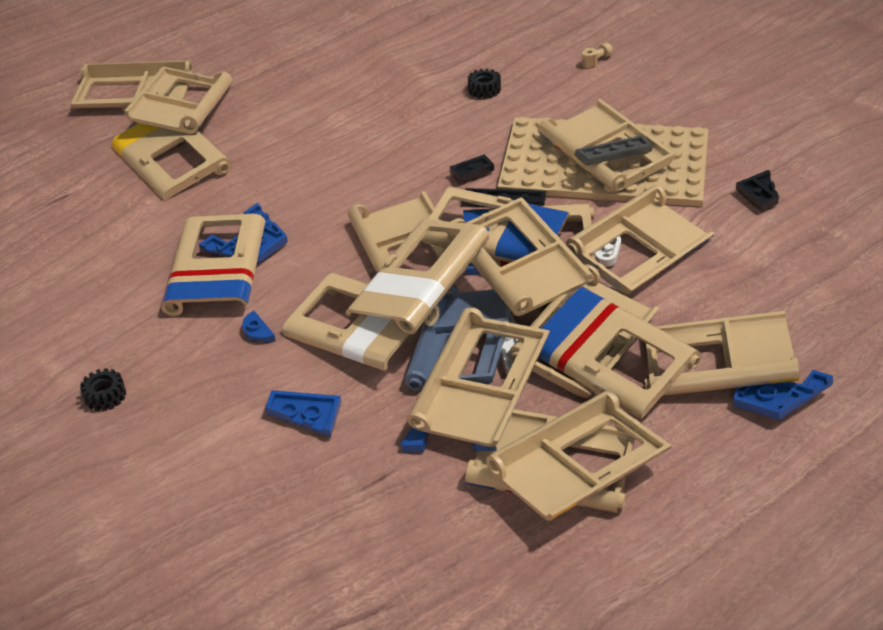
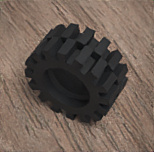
M486 68L485 70H474V73L471 72L468 75V91L470 95L472 94V97L477 96L478 99L481 97L483 99H486V97L493 98V96L496 97L497 93L501 92V75L499 72H495L493 69L489 71V68Z
M104 368L103 372L98 369L96 374L90 372L89 378L86 376L83 378L84 382H81L80 390L86 406L88 405L89 409L94 408L95 411H99L102 408V411H107L106 407L113 409L115 408L114 404L119 406L121 404L120 400L124 401L126 395L124 382L120 373H116L114 369H111L110 372L108 368ZM108 388L107 390L98 392L101 389Z

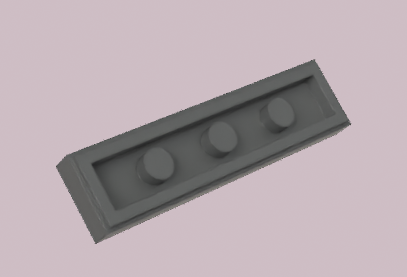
M640 135L576 149L575 157L588 166L651 152L653 145Z

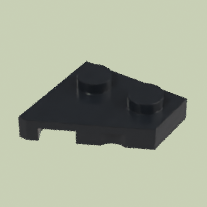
M769 170L736 183V190L761 211L777 205L779 202V195L775 190L774 181H771Z

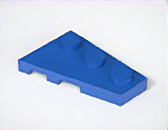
M271 390L265 408L268 415L331 437L342 402L341 396Z

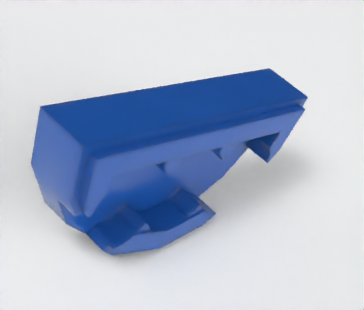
M254 310L246 315L243 319L242 329L247 339L252 342L254 340L264 341V343L276 341L274 333Z

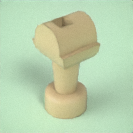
M605 42L599 46L598 50L585 48L582 51V66L584 68L596 67L597 60L600 57L607 58L613 54L611 44Z

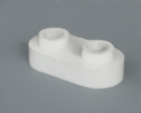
M617 237L614 241L595 252L596 261L604 267L614 265L620 252L621 237Z

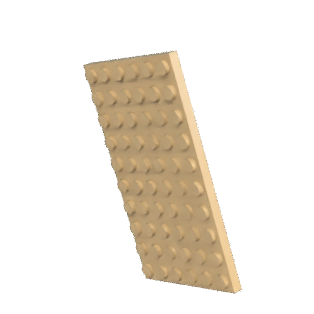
M515 117L497 189L546 191V196L628 202L653 185H657L666 194L665 205L703 207L708 129L701 127L689 128L636 124L673 151L675 157L668 166L619 192H612L538 133L539 123L545 118ZM558 119L554 121L557 126L567 120ZM639 154L602 162L613 172H620L625 176L650 164ZM656 192L655 198L660 200V195Z

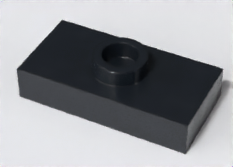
M485 154L450 166V174L458 183L494 171V164Z

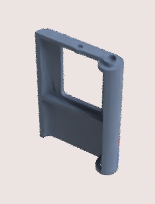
M455 284L452 285L450 289L453 293H446L437 304L439 307V317L433 326L423 324L404 378L405 384L410 389L415 391L422 390L464 309L476 308L482 313L484 318L510 323L512 311L493 289L459 293ZM484 333L482 335H487L476 373L461 375L459 379L487 385L492 383L505 337Z

